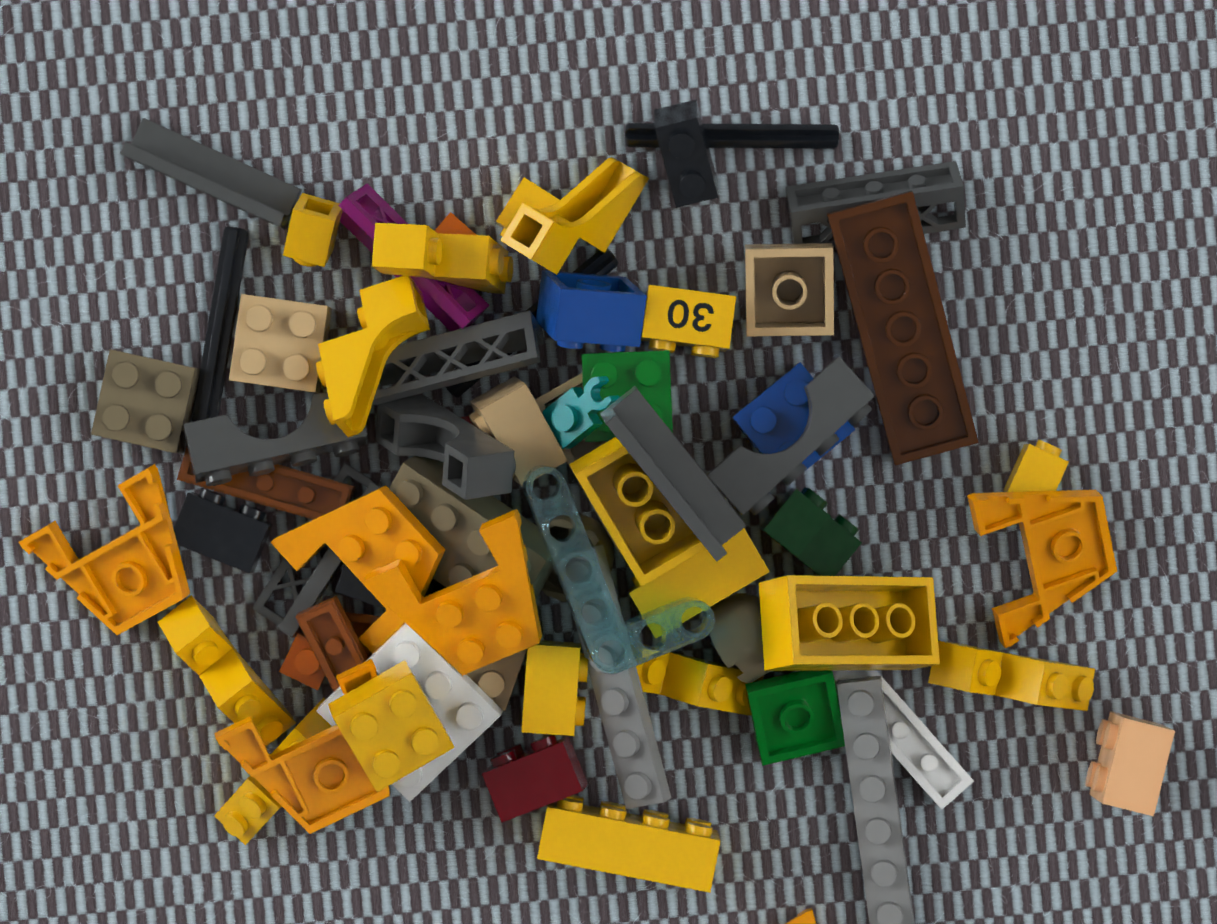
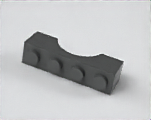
M840 357L835 358L804 386L809 404V416L802 435L794 444L780 452L771 454L756 453L738 446L707 474L712 483L741 515H744L748 510L754 515L758 514L774 499L770 491L779 482L783 481L787 486L790 485L807 469L802 462L810 454L816 451L819 456L823 455L840 439L835 432L847 421L852 426H855L872 410L868 402L875 395Z
M328 392L312 395L311 406L306 419L296 430L280 438L260 439L250 436L235 426L227 414L184 424V436L195 482L205 481L206 486H216L231 481V475L248 471L249 476H260L273 472L275 470L274 465L291 462L293 467H299L316 462L317 455L334 452L335 457H344L360 451L359 446L366 444V428L357 435L347 437L336 424L331 425L324 409V400L329 399Z
M423 394L378 405L375 441L397 456H419L444 462L442 485L465 500L511 493L512 478L516 470L515 451Z

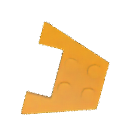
M155 464L118 485V488L140 522L139 526L80 559L76 556L56 521L51 522L18 542L21 548L28 554L32 552L36 554L47 565L45 570L56 580L62 578L79 594L77 599L116 635L123 633L190 595L160 474Z
M387 485L295 529L289 530L270 542L296 571L303 568L327 544L365 587L366 585L363 580L367 573L401 559L423 597L446 550ZM367 588L386 609L359 637V640L373 654L405 622Z
M1096 489L992 492L967 495L974 530L980 536L1019 523L1033 594L992 608L998 639L1004 648L1011 647L1020 641L1017 636L1031 626L1035 625L1038 628L1050 619L1049 614L1068 600L1071 603L1075 602L1117 572L1103 496Z
M518 509L482 523L479 529L481 536L498 564L496 567L426 597L421 595L401 559L367 573L363 580L367 588L462 676L537 645L542 638L533 584L530 583L527 566L528 555L526 544H523L520 528L522 522Z
M372 659L336 675V679L345 695L376 677L377 671ZM251 716L214 733L218 744L225 751L227 750L241 764V767L251 777H254L309 834L390 796L389 786L376 792L337 725L274 755L269 754Z

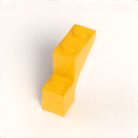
M613 157L608 158L556 204L543 209H535L522 203L500 241L557 275L579 238L600 251L606 252L649 178Z
M375 223L371 267L382 274L435 279L496 294H505L506 282H511L513 277V258L508 256L509 251L490 236L442 234L435 232L428 225Z
M403 275L359 290L363 307L357 308V314L362 330L318 344L321 361L316 362V369L322 385L327 387L329 399L324 400L325 413L330 424H336L347 437L357 435L365 428L384 366L393 350L408 338L430 330L422 292L410 276Z
M192 595L157 622L174 652L199 675L218 709L234 724L251 716L266 747L296 724L289 711L234 648L215 618Z
M629 640L643 692L663 695L698 707L751 716L745 688L747 683L737 678L743 674L738 667L732 666L728 668L725 664L686 656ZM762 676V677L756 679V680L753 681V682L763 680V677H764V676Z
M938 641L940 664L931 666L928 680L930 684L970 693L995 695L1034 705L1088 711L1089 701L1094 691V668L999 652L965 644Z
M325 698L304 717L270 755H274L332 727L316 711L326 700ZM249 776L214 817L223 824L229 834L237 837L246 845L282 806L254 777Z

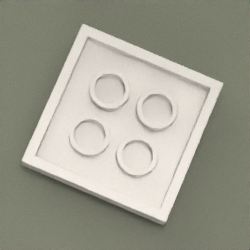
M405 623L366 661L372 659L378 676L406 660L455 747L392 784L410 802L502 715L503 710L466 674L462 676ZM340 686L316 710L332 727L337 724L332 717L328 704L344 695Z

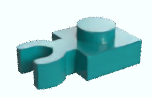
M607 376L591 378L586 383L584 391L581 387H572L542 411L562 449L573 448L603 423L598 417L597 412L605 410L619 399L618 395H613L602 400L600 389L609 382Z

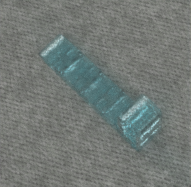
M546 465L535 466L527 472L523 481L525 496L588 656L598 669L609 674L619 673L699 641L711 633L715 624L714 612L709 605L694 597L681 598L621 622L564 476L555 468ZM540 474H551L556 480L555 492L548 498L537 497L533 491L534 480ZM560 515L568 516L572 521V532L565 539H554L549 531L551 521ZM575 557H583L587 560L589 566L587 575L578 581L570 580L566 575V565ZM590 599H601L605 606L602 618L595 622L586 621L582 615L584 604ZM690 607H699L703 613V620L700 626L693 630L684 629L681 621L682 614ZM648 624H659L662 629L661 640L654 646H644L640 640L642 629ZM609 640L618 641L621 646V653L618 659L612 663L602 662L598 655L600 646Z

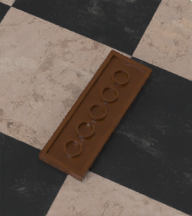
M913 191L903 192L827 213L894 465L979 443Z

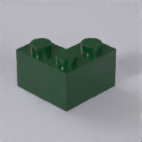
M804 487L801 492L791 488L759 529L818 576H836L862 543L854 537L859 529L840 514L833 520L823 510L828 503L810 488Z

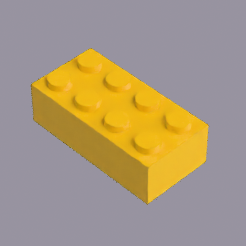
M786 575L758 583L764 671L913 670L940 664L933 577Z
M572 795L547 805L537 859L711 893L721 841L718 831L713 830V827H711V822L696 818H686L685 824L671 822L668 819L669 814L648 809L643 810L642 816L626 813L625 805L601 801L600 808L583 805L584 798L577 795Z

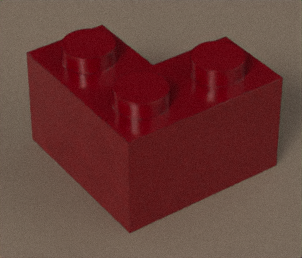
M550 734L531 742V747L523 750L521 743L499 751L497 756L490 759L492 765L482 773V776L501 823L582 792L588 786L569 736L557 740L555 735Z

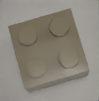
M110 349L91 435L183 454L186 443L184 424L190 423L200 369Z

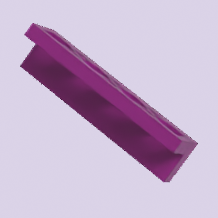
M368 183L345 197L338 205L342 209L340 222L372 254L375 223L408 224ZM410 276L422 292L425 307L449 331L471 326L490 306L474 289L435 279Z

